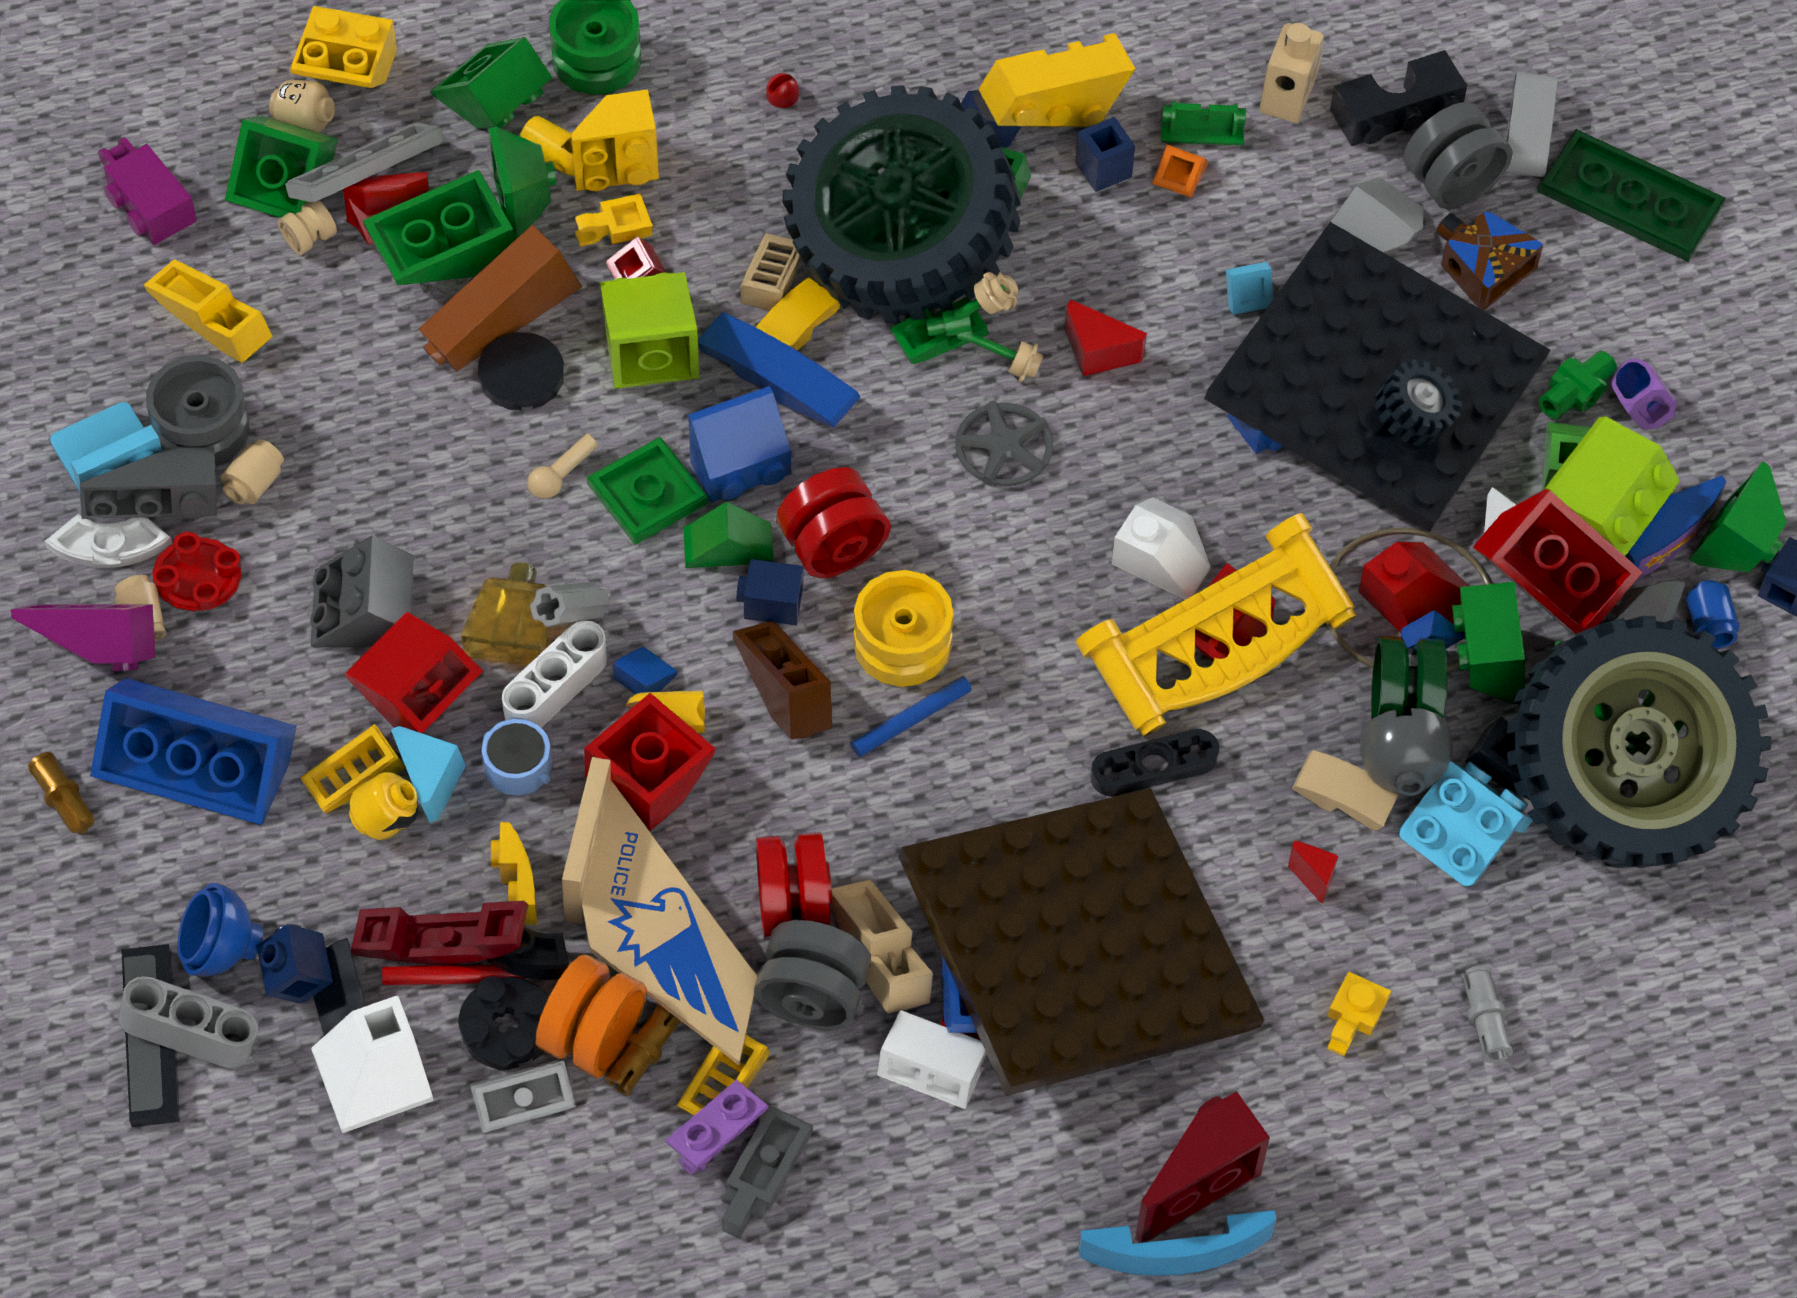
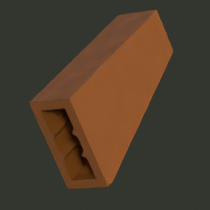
M532 224L418 328L428 342L423 346V349L439 366L447 362L457 372L480 357L485 348L497 338L517 332L582 288V285L561 252Z

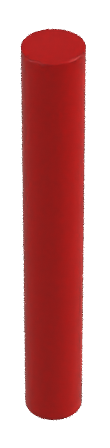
M494 965L382 967L383 986L479 984L481 980L489 976H497L499 978L514 977L525 980L524 977L510 974Z

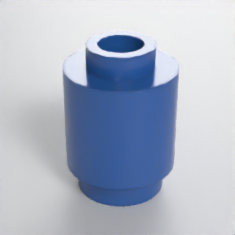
M1713 580L1697 583L1685 597L1694 633L1706 631L1714 636L1716 639L1712 646L1716 649L1730 646L1738 638L1737 631L1740 625L1728 586Z

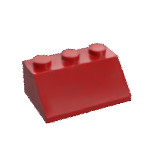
M1545 489L1502 512L1472 547L1510 581L1515 582L1518 588L1574 635L1597 626L1643 573L1549 489Z

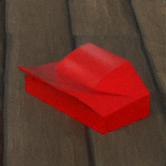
M428 172L370 176L344 188L347 223L356 227L369 245L374 244L364 226L363 220L429 192Z

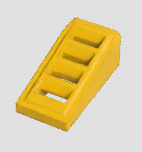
M374 724L300 778L322 811L327 814L350 801L353 791L376 775L385 772L398 774L406 769V766L383 732ZM375 749L383 757L376 763L369 754V752ZM359 758L367 767L361 774L353 764V761ZM343 767L352 778L347 784H344L336 772ZM327 776L337 789L332 795L328 794L320 782L321 779Z
M746 1035L742 1053L748 1056L749 1059L746 1064L740 1062V1065H738L713 1046L677 1106L694 1116L705 1107L695 1101L699 1092L712 1100L720 1094L705 1085L710 1077L726 1087L735 1081L716 1069L720 1062L739 1072L740 1074L736 1080L748 1088L770 1055L768 1047Z

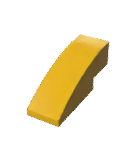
M176 259L172 260L144 284L146 291L166 310L217 349L241 363L246 361L273 337L262 313L234 299L228 285Z

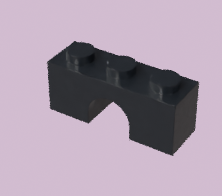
M1446 50L1409 61L1404 81L1406 91L1402 93H1392L1382 89L1372 74L1335 85L1330 111L1350 145L1355 146L1364 142L1373 144L1380 141L1385 135L1400 130L1405 132L1415 130L1439 111L1453 104L1463 103L1467 84Z

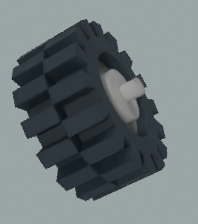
M1410 360L1407 364L1403 362L1379 386L1380 388L1375 396L1379 400L1375 403L1376 411H1384L1379 419L1382 424L1388 421L1391 423L1388 431L1392 435L1397 430L1401 432L1400 440L1407 442L1412 437L1413 445L1420 446L1423 442L1426 445L1431 444L1458 419L1460 415L1458 411L1462 408V401L1455 399L1460 395L1458 388L1450 389L1449 386L1454 381L1450 376L1443 379L1440 376L1443 371L1440 367L1436 366L1433 370H1430V362L1424 360L1420 365H1418L1417 360Z

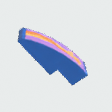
M1723 475L1668 497L1625 556L1643 572L1639 578L1653 572L1673 559L1706 526L1717 509L1727 481Z

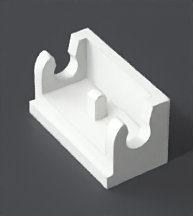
M900 1010L881 1048L877 1075L966 1109L983 1071L981 1065L987 1053L982 1042L978 1039L962 1033H948L947 1028Z

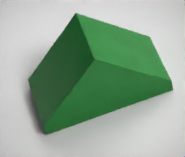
M727 501L683 528L685 568L749 565L750 559L774 562L772 524Z

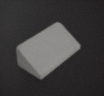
M556 1059L469 1084L483 1133L576 1107L563 1059Z

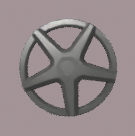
M993 400L987 405L971 412L963 420L956 434L955 445L961 464L974 477L993 485L1012 486L1033 479L1046 468L1053 452V437L1047 420L1041 418L1031 409L1014 403H997ZM1002 412L1016 413L1028 418L1032 422L1016 429H1010ZM985 415L989 416L990 434L965 435L968 428L976 420ZM1040 431L1045 440V453L1042 461L1023 447L1025 440ZM964 446L987 449L989 458L983 474L969 463L964 453ZM1017 460L1032 470L1030 473L1014 479L996 478L1004 462Z

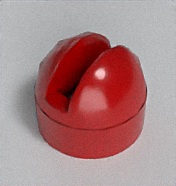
M778 73L772 76L766 86L768 102L778 108H787L794 105L799 99V86L796 79L787 73Z

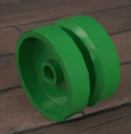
M560 0L554 6L549 17L553 70L562 83L574 91L590 95L608 94L625 87L636 77L641 66L638 12L630 0Z

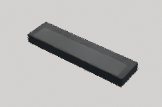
M169 944L121 949L123 992L129 981L142 976L152 977L173 985ZM145 1003L133 1004L139 1010L146 1011L152 1009ZM125 1032L129 1121L131 1127L180 1122L176 1050Z

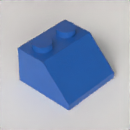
M770 386L688 415L690 463L710 503L722 498L724 500L735 499L747 489L761 484L774 485L783 480L786 475L791 474V449L774 393Z

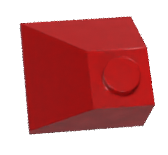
M1395 542L1364 565L1358 592L1401 633L1403 627L1433 610L1454 624L1452 605H1461L1460 587L1469 585L1424 542Z

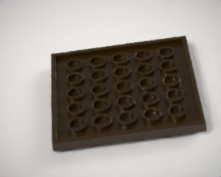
M1151 788L901 848L898 858L1006 1096L1243 1034L1260 1028L1265 1020Z

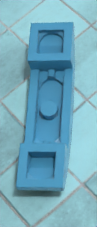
M1275 1210L1226 1215L1223 1233L1220 1235L1132 1244L1129 1226L1083 1230L1080 1232L1079 1257L1107 1269L1139 1275L1165 1276L1200 1272L1230 1263L1263 1245L1273 1235L1276 1214Z

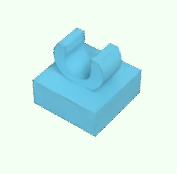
M1267 262L1226 270L1228 306L1233 315L1266 309L1273 301L1272 269Z

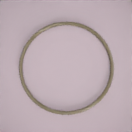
M1389 528L1363 535L1345 546L1329 565L1334 572L1336 566L1346 554L1368 540L1392 534H1412L1437 540L1455 549L1474 566L1484 585L1491 584L1488 575L1480 563L1462 546L1442 535L1415 528ZM1327 624L1333 637L1343 649L1356 660L1373 668V661L1354 650L1343 639L1338 630H1334L1331 624ZM1458 660L1447 665V672L1459 667Z

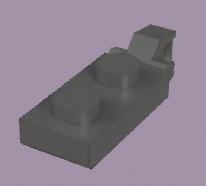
M769 1106L726 1182L723 1202L729 1204V1207L722 1218L724 1222L723 1232L740 1239L752 1215L762 1220L767 1210L770 1211L813 1133L812 1124Z

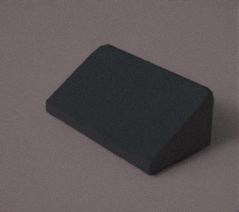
M348 938L338 940L326 947L333 983L313 996L323 1036L330 1032L349 1013L366 1006Z

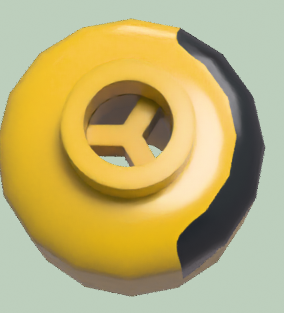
M391 772L380 773L353 791L349 803V816L353 826L361 834L376 840L389 839L416 820L419 809L417 792L414 786L401 776Z

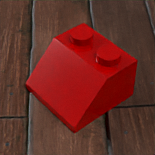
M649 693L584 747L585 777L587 778L592 757L611 760V781L650 832L683 804L714 756L715 747L653 694Z

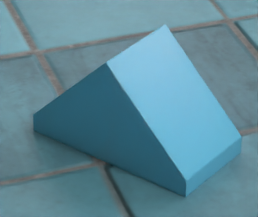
M401 726L395 727L391 731L417 792L420 804L429 823L437 821L466 767L459 748L455 744Z

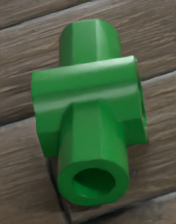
M1602 350L1597 351L1584 363H1581L1576 358H1568L1551 377L1549 383L1551 389L1539 398V406L1542 412L1550 419L1556 420L1573 407L1580 412L1589 410L1605 393L1608 385L1605 381L1612 377L1617 370L1614 358Z

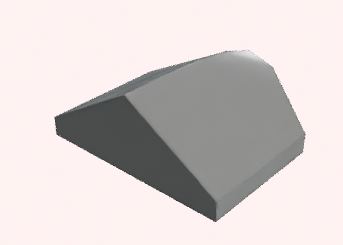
M1378 177L1356 186L1331 222L1383 253H1387L1407 245L1423 230L1424 207Z

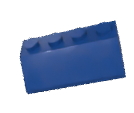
M125 678L105 690L90 776L262 825L289 766L297 726Z

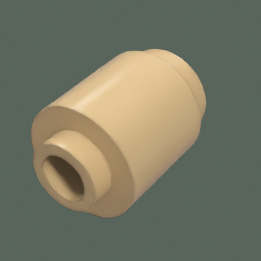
M257 439L253 444H247L221 475V482L224 485L223 491L226 496L237 504H244L245 502L255 504L281 473L280 466L284 463L283 455L275 446L262 439Z

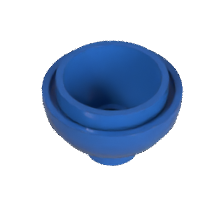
M211 883L203 890L198 891L185 909L177 941L179 958L183 962L185 971L190 975L198 977L218 975L229 970L241 958L253 960L258 954L257 945L263 940V928L261 924L251 922L246 904L234 890L222 884Z

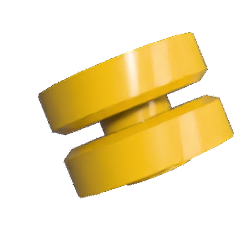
M900 570L886 572L870 580L858 594L854 608L855 628L853 643L856 659L868 675L883 684L906 687L920 685L936 677L948 663L952 648L954 613L951 598L942 585L924 573Z

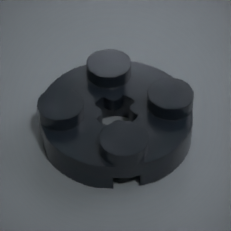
M497 976L484 978L480 981L478 987L467 996L460 1009L458 1024L463 1044L476 1061L494 1069L509 1070L519 1067V1064L526 1063L532 1058L534 1061L544 1053L535 1044L536 1031L549 996L546 992L540 990L539 987L524 979L514 977L499 978ZM505 1014L514 1015V1021L519 1023L518 1027H509L506 1033L500 1032L499 1024L495 1021L496 1018L504 1017Z

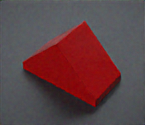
M1070 299L1066 306L1064 329L1083 376L1141 363L1145 356L1146 332Z

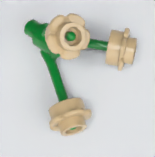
M990 272L983 275L984 278L974 285L976 299L957 309L942 311L939 317L925 319L928 336L945 333L946 337L957 335L959 340L971 342L1012 360L1008 372L1018 376V382H1023L1025 375L1034 378L1044 356L1037 352V343L1030 345L1021 341L1017 351H1013L972 332L970 314L981 308L989 314H994L1002 310H1012L1017 304V284L1010 276L1003 275L1001 272L997 276Z

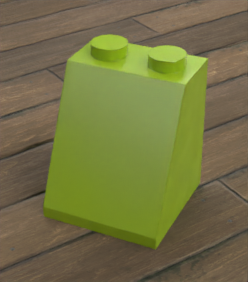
M664 272L654 276L617 278L612 281L600 282L601 305L614 389L699 379L697 325L685 272Z

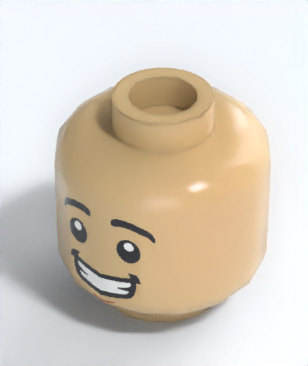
M289 79L272 93L269 110L272 119L321 133L328 122L333 119L335 105L333 99L329 96L328 90L322 83Z

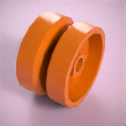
M587 954L578 956L559 978L547 1000L537 1027L535 1044L538 1049L558 1059L566 1058L572 1054L573 1064L577 1069L595 1078L603 1077L615 1065L627 1046L626 1041L632 1033L634 1034L646 1001L647 988L645 984L625 973L616 974L610 978V970L607 964Z

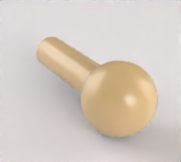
M586 433L551 466H539L532 470L527 479L529 492L538 498L555 496L561 490L562 479L599 446L590 434Z

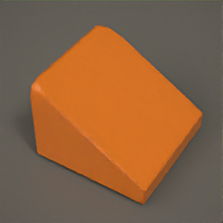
M1167 145L1152 184L1191 198L1209 162L1206 158Z

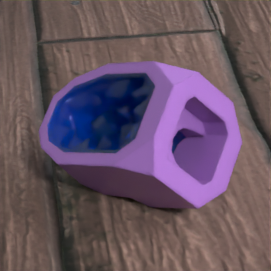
M1637 358L1629 359L1617 368L1613 374L1612 388L1627 413L1642 430L1658 429L1675 416L1677 402L1662 378L1650 364Z

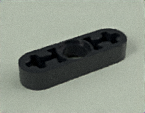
M1193 729L1106 751L1099 754L1092 763L1091 783L1094 789L1102 795L1119 796L1201 775L1215 767L1219 754V742L1209 731ZM1198 745L1200 750H1206L1205 758H1198L1196 753H1190L1191 746ZM1173 749L1177 750V757H1181L1180 765H1176V754ZM1149 755H1158L1166 760L1168 766L1162 771L1152 772L1144 767L1142 760ZM1130 760H1134L1136 776H1133L1132 768L1128 769ZM1112 767L1114 772H1119V779L1112 781L1109 775H1104L1105 768Z

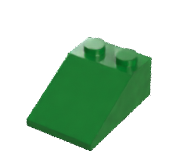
M476 170L363 220L367 232L397 286L475 277L516 240L510 222L480 170Z

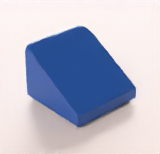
M1433 610L1403 627L1401 637H1403L1407 644L1409 655H1412L1413 647L1420 638L1443 639L1447 649L1463 640L1464 632H1455L1454 624Z
M644 646L619 658L613 664L614 679L634 694L660 692L678 674L676 669Z

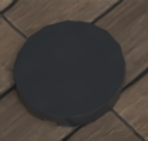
M514 332L497 338L485 348L479 358L478 378L484 395L494 404L509 410H522V407L532 405L534 409L545 405L559 392L564 383V361L558 348L547 338L534 333Z

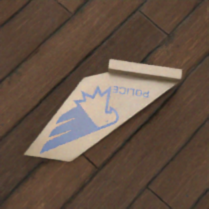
M592 757L562 877L564 921L583 924V921H585L589 947L593 954L619 974L625 973L643 982L647 988L646 994L736 1064L740 1065L754 1001V986L758 976L611 781V760Z

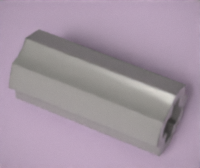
M594 581L554 585L536 590V597L530 604V609L534 620L541 621L546 627L571 625L584 620L596 621L604 618L606 607L610 605L607 590L599 588Z

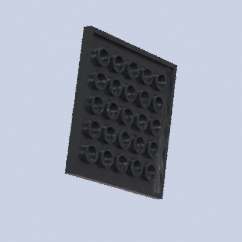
M1330 222L1210 385L1204 399L1252 428L1262 431V434L1430 533L1541 368L1551 350ZM1410 360H1417L1418 365L1423 360L1430 362V370H1433L1436 366L1440 367L1443 370L1440 376L1443 379L1450 376L1454 381L1449 386L1450 389L1458 388L1460 395L1455 400L1462 401V408L1458 411L1460 413L1458 419L1437 440L1435 439L1433 443L1428 445L1425 442L1420 446L1413 445L1412 437L1407 442L1400 440L1402 433L1398 430L1392 435L1388 431L1391 423L1388 421L1382 424L1379 419L1384 411H1376L1375 403L1379 400L1375 398L1376 392L1380 388L1379 386L1403 362L1407 364Z

